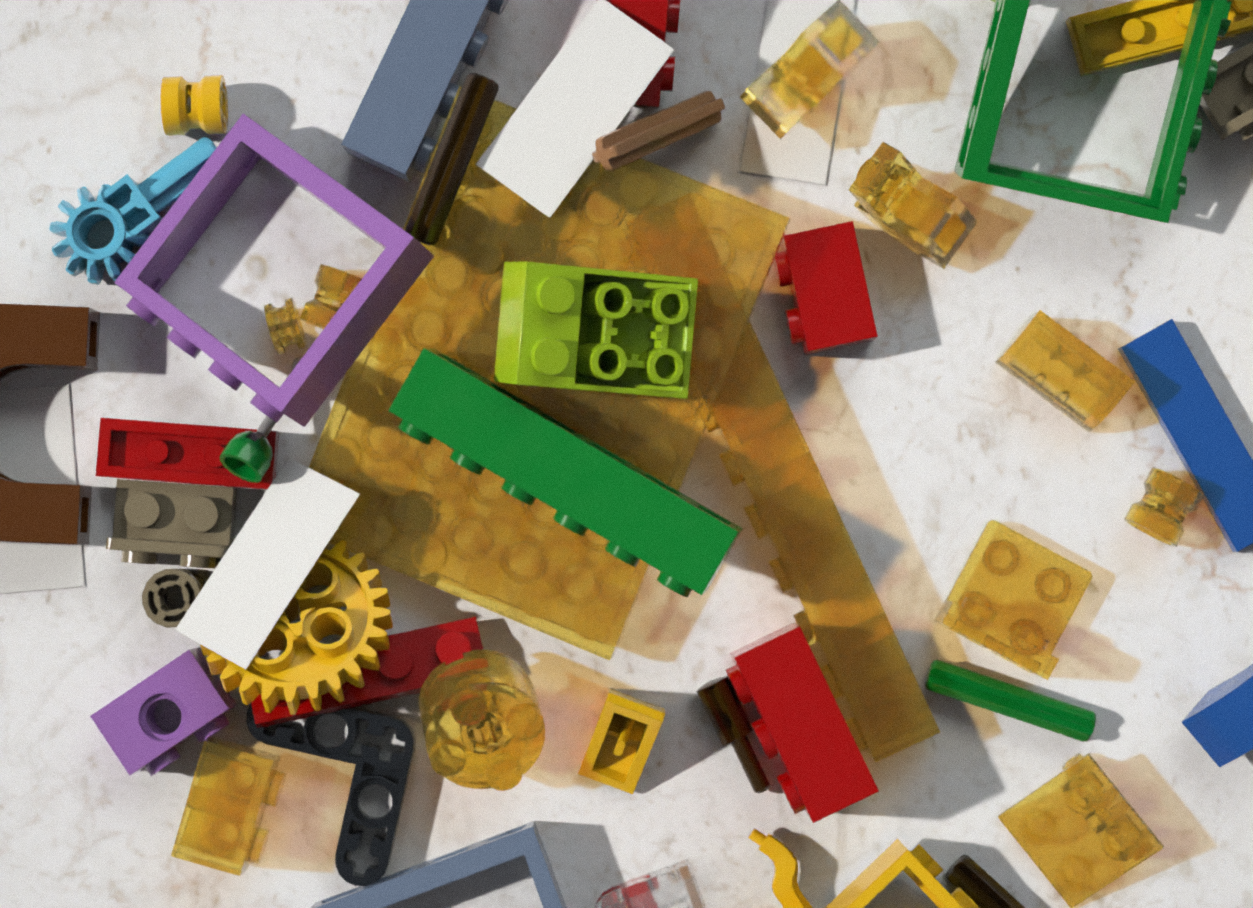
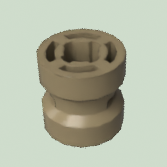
M186 568L164 569L154 574L146 582L142 593V605L147 616L153 622L163 627H177L206 582L197 572Z

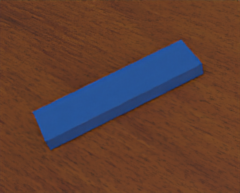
M1173 319L1168 320L1118 348L1231 550L1238 552L1253 543V460Z

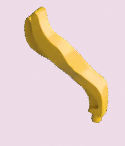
M754 828L748 838L758 844V849L773 861L775 868L772 879V891L783 908H813L799 889L797 883L798 862L793 852L770 833L766 836Z

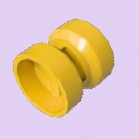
M223 75L204 76L200 82H187L182 76L163 77L160 95L163 129L167 136L185 135L190 129H202L208 135L226 134L228 128V97Z

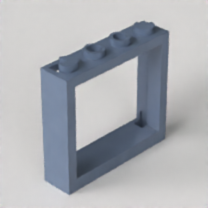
M532 821L382 877L368 886H358L315 902L311 908H384L523 855L525 856L543 908L567 907L536 823Z

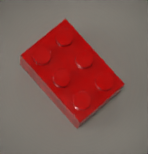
M791 623L730 653L735 665L725 671L740 702L744 705L753 701L761 717L752 722L751 725L768 759L770 760L779 755L786 772L776 777L795 814L805 810L811 821L815 823L879 792L799 625Z

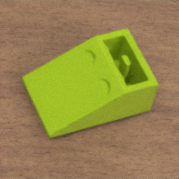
M527 261L504 262L494 382L688 399L698 278Z

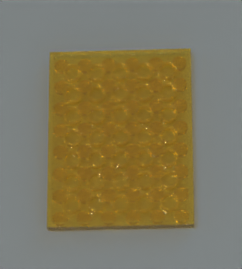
M459 86L458 91L456 93V96L448 113L447 119L445 121V124L443 126V129L441 131V134L439 136V139L429 161L428 167L426 169V172L424 174V177L422 179V182L412 204L411 210L409 212L403 230L406 229V226L408 224V221L410 219V216L412 214V211L414 209V206L416 204V201L418 199V196L420 194V191L422 189V186L424 184V181L426 179V176L428 174V171L430 169V166L432 164V161L434 159V156L436 154V151L438 149V146L440 144V141L442 139V136L444 134V131L446 129V126L448 124V121L450 119V116L452 114V111L462 89L461 86ZM494 100L438 242L435 245L421 243L434 257L346 372L309 468L360 494L329 543L336 545L344 540L347 542L346 550L355 554L363 552L369 560L610 661L614 656L650 565L640 559L636 567L619 560L604 549L608 540L590 529L587 530L584 536L570 531L553 519L557 510L537 498L532 506L514 498L501 489L505 479L485 468L482 474L478 475L463 468L450 459L454 449L433 438L430 445L414 439L398 428L402 419L388 410L423 348H436L494 382L504 262L527 261L698 278L688 399L494 382L676 490L681 491L791 219L641 158L614 171H606L601 162L595 163L593 159L549 218L476 165L516 111V108Z

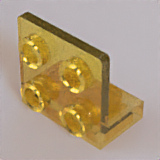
M990 520L981 532L934 621L1034 676L1048 680L1059 660L1051 654L1092 579V574L1090 571L995 520Z

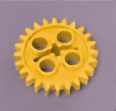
M344 540L337 543L331 550H328L326 546L246 670L200 644L203 655L208 656L206 661L212 676L221 674L220 679L227 693L239 687V693L245 705L250 704L260 694L262 695L265 711L271 713L276 707L279 699L286 700L290 714L296 715L301 699H309L315 711H320L322 706L321 695L329 692L337 701L342 702L344 701L342 684L346 681L359 688L364 686L360 668L363 667L370 670H378L380 668L378 655L375 650L389 649L388 635L384 630L393 628L391 611L386 609L391 606L387 588H381L382 581L379 570L377 568L368 570L366 555L363 552L349 558L347 542ZM317 585L329 586L320 593L307 592L310 588ZM341 607H346V610L342 611ZM301 620V621H299V622H297V623H291V624H290V622H292V621ZM337 634L343 636L339 641L331 644L320 643L324 637ZM272 650L285 651L275 659L265 660L261 658L265 653Z

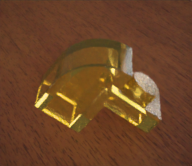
M838 0L802 32L786 53L748 86L740 98L781 139L809 112L811 113L865 60L880 41Z
M882 142L873 156L863 163L857 173L856 180L848 189L857 199L854 206L867 219L908 249L945 269L978 222L957 196L924 179L901 151L885 142Z

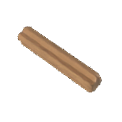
M703 91L599 137L595 141L596 151L592 153L595 163L601 162L606 171H614L719 123L722 119L720 111L725 109L722 98L716 99L711 91Z

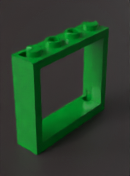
M996 0L954 172L966 180L1169 223L1172 209L1177 210L1180 196L1186 193L1187 177L1181 175L1187 152L1194 153L1200 140L1202 119L1197 118L1202 94L1209 95L1216 80L1218 63L1217 60H1212L1217 37H1224L1229 29L1231 20L1227 18L1232 2L1227 0H1195L1145 194H1139L990 161L1030 0Z

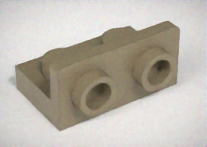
M117 479L112 538L107 537L106 549L122 550L121 562L157 564V553L180 555V566L215 569L216 557L223 558L233 542L237 488Z

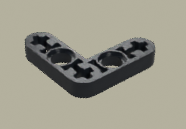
M250 704L246 723L250 733L256 740L267 745L356 764L336 849L335 866L339 875L346 882L354 886H368L378 881L384 875L390 863L416 749V737L412 727L405 720L396 716L352 707L308 717L304 725L305 742L294 739L299 730L298 727L281 725L277 728L275 734L267 732L268 726L257 728ZM336 714L346 721L348 735L345 742L340 746L328 747L317 739L315 726L318 719L323 715ZM358 718L369 721V725L364 732L367 734L381 736L386 732L387 727L397 729L396 739L405 742L404 751H395L390 759H384L381 757V747L364 742L361 744L362 755L352 753L351 749L359 736ZM380 784L388 789L392 796V807L386 815L371 817L361 809L359 796L362 789L366 786ZM353 820L367 828H387L386 838L376 833L373 835L370 854L379 858L378 866L370 865L364 874L355 872L356 863L351 859H347V852L356 851L361 845L364 831H352Z

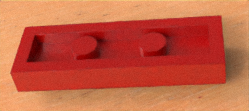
M100 418L96 476L268 490L276 477L279 432L270 431L266 439L270 443L273 452L270 467L260 482L252 483L229 472L222 465L219 457L228 442L236 434L245 431L256 432L257 429Z

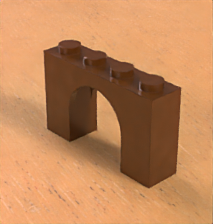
M0 304V381L12 373L29 368L98 370L100 312L89 307ZM0 472V541L89 544L92 486L24 483L11 479Z

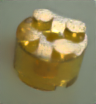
M483 649L463 653L464 658L456 660L447 666L445 662L437 666L429 674L422 686L419 696V711L426 750L434 771L457 785L473 789L494 788L499 791L509 790L519 784L522 775L534 765L544 746L545 724L537 694L524 668L512 657L497 651Z

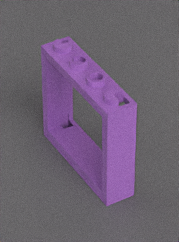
M243 113L114 283L132 296L126 306L154 327L162 319L173 328L167 338L193 358H196L201 351L212 358L214 362L208 370L236 391L242 383L252 389L256 395L250 403L276 423L284 414L305 427L434 255L405 230ZM260 158L384 248L383 252L280 387L158 293Z

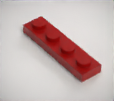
M476 617L389 635V649L375 650L378 655L380 668L378 670L360 668L364 686L359 688L346 681L342 684L344 701L342 702L337 701L329 692L321 695L322 706L320 711H315L309 699H301L296 715H291L286 700L279 699L276 707L271 713L265 711L262 695L259 694L251 702L255 725L257 728L488 678L489 673Z

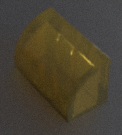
M1041 310L1027 318L995 361L996 364L1087 432L1096 428L1108 416L1135 383L1132 378Z

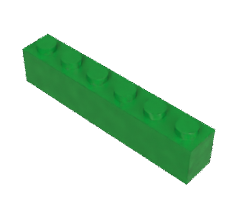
M423 348L388 410L402 419L398 428L404 433L427 445H430L433 438L454 449L450 459L458 465L478 475H481L485 468L505 479L501 489L509 495L531 506L536 498L557 510L553 516L557 523L581 536H584L587 530L590 529L608 540L604 549L611 555L636 567L641 559L661 571L657 577L658 582L684 597H688L692 590L703 595L709 589L743 530L740 526L436 348Z

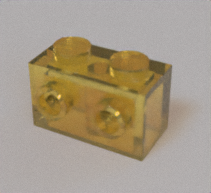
M214 736L205 740L171 856L238 876L248 870L250 862L259 865L269 836V830L260 828L267 805L276 807L286 777V773L277 771L281 756Z

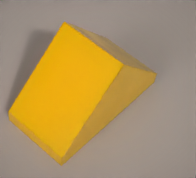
M610 688L578 774L633 794L662 725L665 709Z

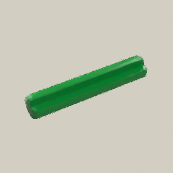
M933 660L926 675L925 687L930 691L1082 742L1090 739L1095 728L1096 714L1093 711L940 660Z

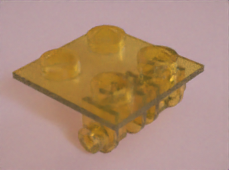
M1080 753L1074 755L1064 763L1061 773L998 815L1000 821L1070 908L1083 902L1164 847L1090 753L1084 757Z

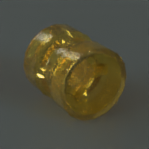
M320 264L314 279L317 287L316 293L312 300L305 303L299 319L324 329L339 310L332 303H338L341 307L361 281V278Z
M1153 467L1143 483L1145 493L1142 499L1131 504L1124 520L1150 537L1167 545L1177 547L1185 532L1182 524L1188 513L1197 510L1205 495L1180 478Z

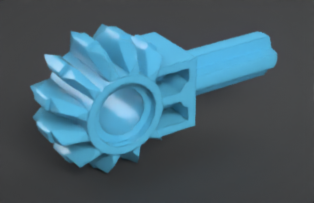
M203 137L139 185L128 174L112 186L103 184L98 191L96 201L89 189L86 187L79 188L77 190V196L81 203L79 207L75 208L65 200H62L58 205L61 212L69 216L67 223L59 221L50 223L49 230L52 233L67 237L52 247L53 254L58 258L71 256L65 270L74 277L81 274L87 268V281L91 284L99 285L103 279L106 267L112 280L116 281L123 271L120 263L125 260L129 264L135 256L132 252L133 247H141L163 219L160 212L180 197L217 147L208 137ZM100 221H111L114 227V236L111 242L100 249L91 248L88 243V232L91 227Z

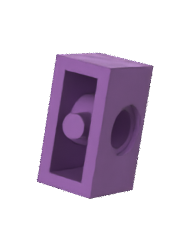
M198 647L189 649L90 717L129 776L146 768L150 776H153L181 757L175 748L193 735L202 743L228 726L230 723L224 714L236 707L237 704L229 692L227 693L224 690L217 675L212 676L206 658ZM162 699L173 701L181 711V723L174 732L161 729L155 721L154 711Z

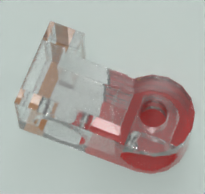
M689 858L610 887L601 894L595 908H707Z

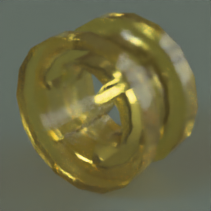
M294 298L285 299V304L280 308L273 306L272 303L264 305L269 333L277 355L286 353V348L290 345H296L299 349L306 348V337Z

